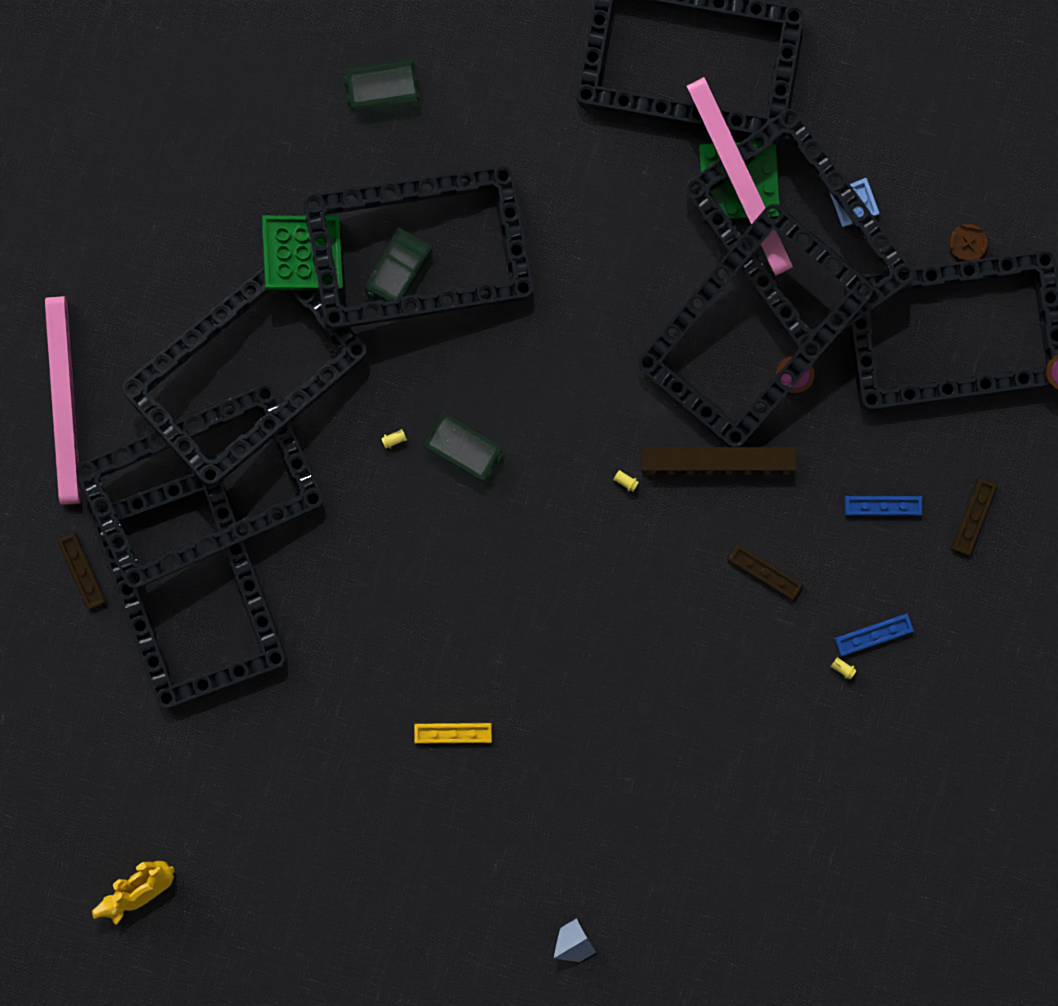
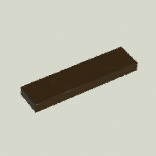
M978 478L951 547L952 550L970 556L997 484Z
M74 532L57 540L87 609L91 610L107 603L77 533Z
M740 544L736 545L727 559L791 600H794L803 585Z

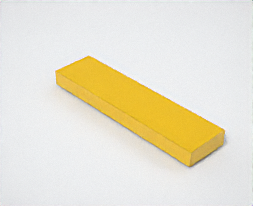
M492 723L414 724L415 743H492Z

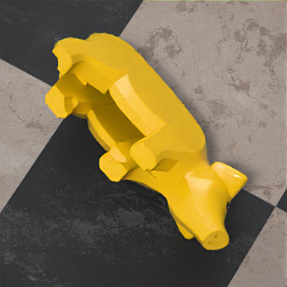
M164 861L142 862L136 867V870L139 872L132 875L129 880L118 879L113 884L116 892L114 895L104 897L103 901L92 910L93 918H111L114 924L117 925L122 919L125 910L130 911L140 908L171 885L174 879V867H169L167 862Z

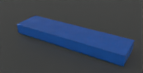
M845 496V515L921 516L922 496Z
M908 613L834 639L840 656H844L914 632Z

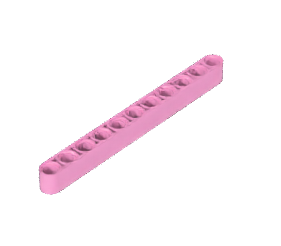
M703 77L687 85V88L752 224L765 209V206L711 90ZM773 229L761 243V246L776 276L793 268L777 231Z
M66 296L48 297L45 299L59 501L61 505L79 504L82 498L81 484L76 475V468L79 465L68 302Z

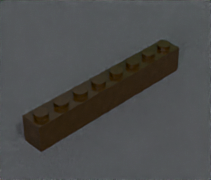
M642 447L641 471H646V475H657V471H665V475H676V471H684V475H695V471H703V475H715V471H722V475H734V471H741V475H753V471H761V475H772V471H780V475H791V471H796V447Z

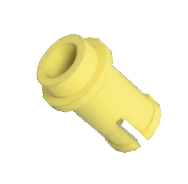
M402 429L388 436L385 434L381 438L385 449H391V446L407 441Z
M620 470L613 479V481L626 487L627 491L632 492L639 483L636 481V478L633 479Z
M838 657L831 665V668L844 675L845 679H851L856 672L854 666H849Z

